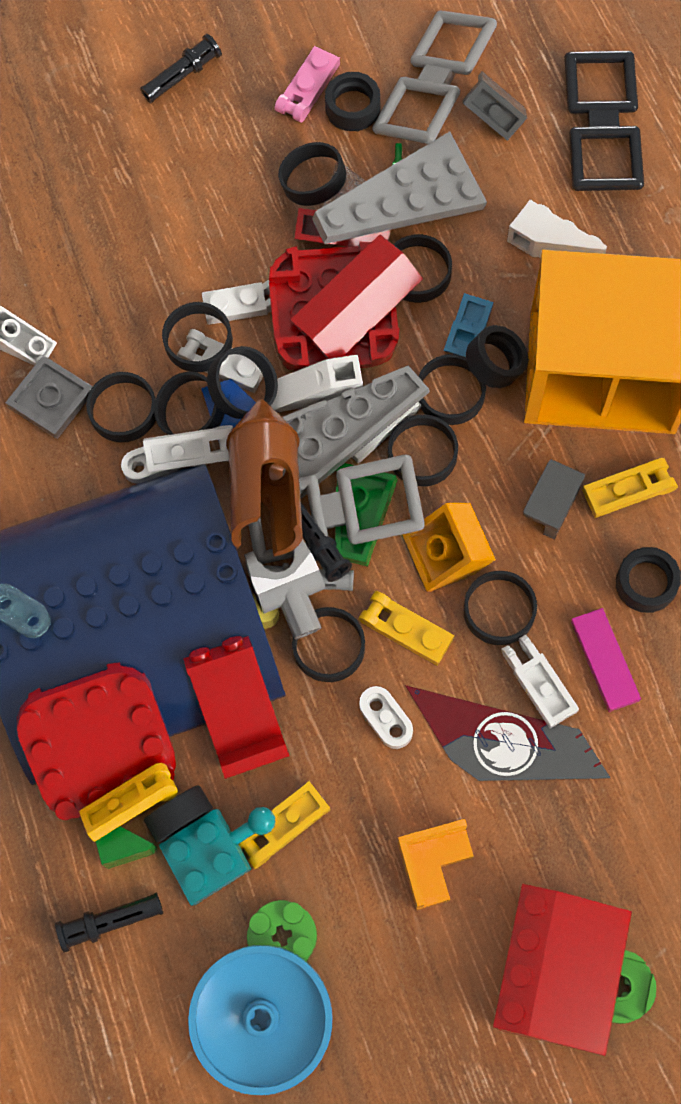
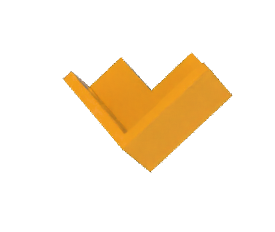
M465 819L398 837V846L416 910L450 901L441 867L474 857L466 832L467 824Z

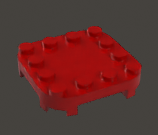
M359 241L358 246L298 250L297 246L285 249V253L275 260L272 267L270 266L269 292L274 345L277 355L286 369L298 371L327 359L306 338V335H303L295 327L290 319L371 242ZM396 306L373 329L368 330V333L343 357L358 355L360 368H371L388 362L392 358L399 340L400 328H398Z
M120 662L107 664V670L43 692L41 688H38L28 694L27 700L20 707L17 716V732L20 744L43 800L49 809L55 812L56 816L61 820L81 818L79 813L81 809L157 763L167 765L171 774L170 779L174 780L176 760L173 743L162 718L151 683L145 673H140L134 668L121 666Z

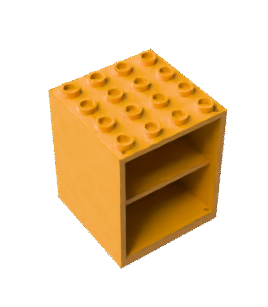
M542 250L530 310L529 361L526 378L524 423L676 434L681 423V259Z

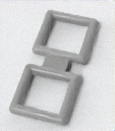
M442 10L437 11L410 59L413 66L423 68L418 79L401 77L398 80L372 127L373 132L379 135L432 144L460 95V88L450 85L456 73L463 75L471 74L497 27V21L490 17ZM443 23L482 29L464 62L425 56ZM406 90L445 96L426 131L388 124Z
M405 454L341 468L336 473L339 491L325 495L320 494L318 479L315 476L310 475L299 478L300 491L307 490L311 516L326 537L328 536L327 529L346 525L349 542L351 544H360L420 531L425 526L413 461L410 455ZM401 469L410 519L360 530L350 480ZM260 518L257 522L248 524L253 552L258 562L265 564L293 558V550L273 557V549L266 550Z

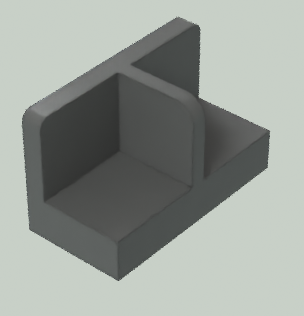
M483 71L478 75L477 84L463 99L465 106L507 141L527 119L526 108Z
M549 460L524 508L523 515L545 525L543 535L555 540L583 484L585 474L555 460Z

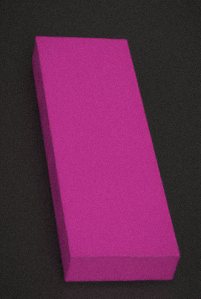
M603 608L572 618L571 624L608 712L639 702L641 700L640 694Z

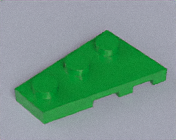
M344 463L336 470V473L341 468H346L355 465ZM384 472L350 480L360 530L381 526L398 481L396 475ZM337 482L336 492L339 491L338 482ZM346 525L335 527L336 548L343 558L349 559L351 563L368 567L377 540L351 544L348 540Z

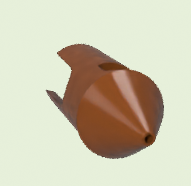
M258 400L232 429L226 440V447L229 451L231 539L234 546L238 549L241 545V529L250 523L257 522L261 516L262 502L269 510L273 557L294 550L301 543L303 537L297 453L299 436L265 400Z

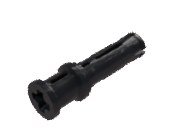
M206 33L202 36L201 42L193 48H186L183 51L182 58L162 71L146 85L140 87L143 96L149 103H153L154 100L190 73H199L203 70L202 66L211 59L222 56L220 47L213 37Z
M301 503L303 539L310 547V552L315 561H318L324 569L327 581H337L350 571L352 563L349 559L343 558L336 548L337 543L334 538L325 536Z
M156 892L153 895L95 915L93 912L87 911L83 913L81 918L66 923L61 921L55 922V929L61 949L65 953L70 951V947L89 940L92 943L97 942L101 938V934L164 913L158 893Z

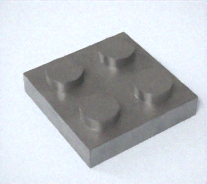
M43 355L5 403L9 409L58 439L86 404L88 394L93 386Z

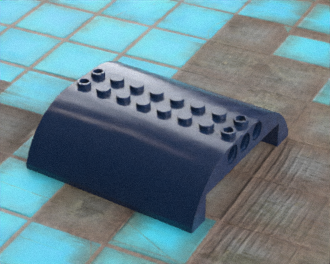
M205 464L190 466L0 530V717L17 759L31 785L37 783L19 741L17 716L20 707L27 700L28 694L38 688H41L43 692L107 670V664L120 662L121 666L134 668L140 673H145L151 683L169 737L206 724L183 658L189 657L192 651L199 648L207 647L212 649L221 646L223 641L234 636L244 638L249 636L270 701L286 696L236 547L232 543L227 521Z

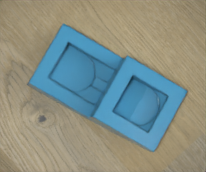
M464 293L444 351L466 357L468 344L487 326L494 302Z

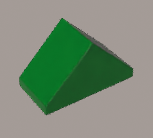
M121 826L96 841L101 864L107 869L154 855L157 850L153 843Z

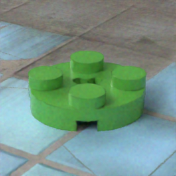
M286 900L273 901L262 906L251 917L247 931L248 946L271 945L297 954L305 961H308L309 957L313 954L317 942L316 926L311 915L298 903ZM283 926L285 931L291 930L292 937L287 939L288 945L281 947L279 941L273 942L272 936L277 934L278 927Z
M625 950L621 977L624 978V984L629 986V991L622 992L621 996L616 999L612 1023L626 1024L641 1018L651 1009L656 997V980L653 973L651 974L649 967L645 964L646 962L640 956Z

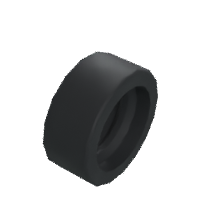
M345 72L332 79L325 90V109L329 121L337 128L345 131H360L371 126L380 113V89L376 81L360 72ZM349 91H358L370 98V105L358 112H347L336 106V98Z
M492 325L485 327L468 344L466 350L467 364L472 374L481 383L492 388L501 389L510 386L524 373L528 366V352L522 339L515 332L504 326ZM485 344H491L504 353L509 363V370L496 366L490 360L486 353Z
M642 547L632 551L623 559L616 575V589L620 599L628 607L639 612L653 613L664 609L673 601L681 585V571L676 560L667 552L656 547ZM642 562L659 566L667 576L665 591L660 596L654 598H647L637 594L629 583L631 569Z
M197 785L151 812L144 818V822L158 843L207 814L213 809V806L202 788Z

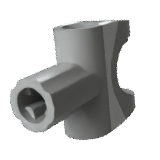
M303 539L293 550L292 564L284 571H269L261 562L257 561L253 551L244 554L250 583L263 614L281 607L294 639L303 638L322 628L309 595L324 590L325 584L317 563Z

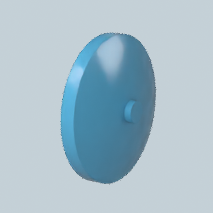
M247 946L234 950L220 958L207 970L199 981L189 1008L188 1026L190 1040L202 1066L222 1085L249 1095L280 1093L302 1082L322 1060L332 1032V1006L328 991L321 977L303 958L289 950L276 946Z

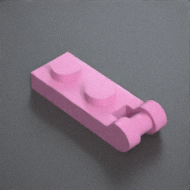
M314 46L284 94L278 97L275 111L281 114L288 113L293 115L292 118L302 123L339 67L340 57Z

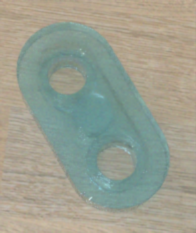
M0 584V605L4 600H11L8 608H0V621L28 638H37L43 635L48 630L51 622L47 609L9 584ZM39 617L36 625H28L30 618Z

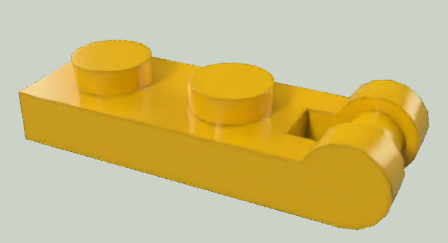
M659 458L584 485L582 491L594 518L676 490L678 485L675 479L670 477L667 472L669 466L665 458ZM655 475L658 482L652 484L649 476Z
M375 591L370 598L372 603L367 610L362 611L358 620L367 627L438 666L452 643L454 635L392 601L385 594ZM382 610L390 614L386 622L378 618Z
M157 763L81 809L79 813L88 836L95 842L159 801L165 802L175 798L178 790L174 781L170 779L171 774L167 765Z
M309 781L271 810L276 821L273 830L264 835L269 842L262 849L257 845L254 840L259 836L258 834H253L238 845L250 857L248 861L252 867L257 869L331 809Z

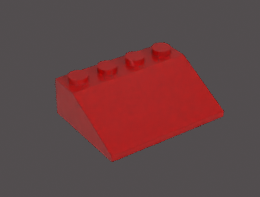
M522 884L493 1028L514 1035L606 1056L632 911L555 890Z

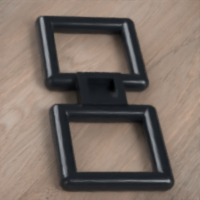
M629 50L566 53L564 62L567 109L571 114H587L588 127H573L569 131L573 189L575 191L642 189L645 183L640 129L637 126L619 125V113H633L638 109L634 53ZM623 63L626 101L579 102L576 64ZM629 138L632 178L584 179L581 139Z

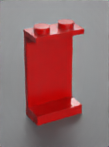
M234 636L223 641L221 646L212 649L207 647L199 648L192 651L189 657L183 658L225 779L289 757L249 636L244 638Z

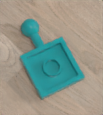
M266 807L255 808L249 814L248 822L232 832L220 810L214 809L159 844L191 906L197 905L252 870L238 844L253 834L265 835L273 830L276 820L270 809Z

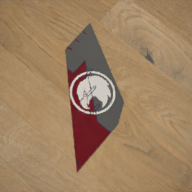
M406 686L450 760L478 781L610 778L580 729L560 724L550 729L546 722L541 719Z

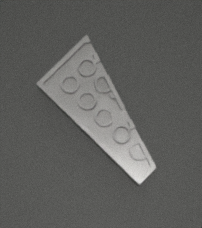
M449 131L436 139L432 144H427L315 211L312 220L324 244L483 210L487 201Z
M408 365L378 377L372 383L358 389H349L342 392L341 396L328 401H320L282 417L299 436L297 451L299 478L313 475L318 479V484H320L430 392L429 388ZM307 490L300 491V499L307 495Z

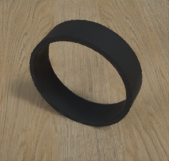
M312 142L297 147L284 158L279 167L278 177L289 200L298 205L313 206L328 201L341 190L346 180V168L339 151L334 146L323 142ZM329 157L338 162L335 175L320 188L303 192L287 187V180L291 172L300 163L308 159Z
M414 234L403 237L393 244L400 251L415 246L430 248L442 256L448 268V272L440 284L425 291H411L403 300L414 303L428 302L439 297L447 289L451 280L452 258L442 242L428 235Z
M192 302L178 307L168 316L162 330V339L169 359L177 367L185 371H209L212 362L219 355L232 348L233 337L228 318L219 308L208 303ZM192 314H207L220 320L228 331L227 339L222 349L213 357L202 361H188L174 354L168 346V338L174 325L182 318Z
M246 346L235 347L219 355L212 362L207 376L209 394L215 405L223 413L236 419H242L248 411L238 409L232 405L221 389L219 381L220 367L228 355H242L257 365L265 381L266 391L264 400L270 406L273 404L278 390L277 375L271 362L260 351Z
M448 354L429 361L423 367L418 377L423 381L430 372L443 366H458L469 372L471 370L467 364L466 357ZM478 380L482 391L481 397L476 405L466 412L444 414L431 408L424 398L419 401L421 410L425 415L437 417L448 425L465 423L474 418L481 410L485 400L486 385Z
M116 372L106 375L95 383L88 394L86 407L94 429L107 440L120 443L137 440L144 436L156 421L154 413L156 398L153 389L145 379L134 373ZM132 383L145 389L152 398V406L148 417L141 425L129 431L113 432L104 429L93 417V408L98 396L112 385Z
M183 372L171 377L161 387L155 400L154 413L157 424L167 435L173 434L166 421V407L171 395L176 389L187 382H207L206 376L197 372ZM215 403L209 420L199 430L220 426L225 413Z
M415 415L400 422L392 431L388 442V458L393 457V444L397 437L406 429L420 425L439 429L451 441L454 455L449 465L441 472L431 476H416L417 486H432L445 480L453 471L457 462L458 441L454 431L445 421L431 415ZM401 469L393 470L403 480Z
M508 571L488 572L478 577L469 587L464 601V618L470 631L480 640L493 645L512 644L519 641V638L526 635L531 629L537 613L536 596L529 583L519 575ZM493 580H505L516 584L526 593L530 600L532 616L529 623L521 631L510 636L499 637L485 633L475 625L469 614L468 601L476 588Z
M334 607L319 608L315 610L318 618L325 616L339 617L348 621L357 630L361 639V649L357 659L350 667L334 674L318 673L308 668L302 662L297 653L298 639L293 637L292 648L294 657L300 669L312 679L321 682L341 681L352 675L362 663L365 654L364 632L360 623L350 613Z

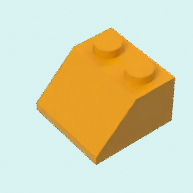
M445 503L424 519L425 526L422 530L402 534L427 592L470 577L496 560L471 503Z

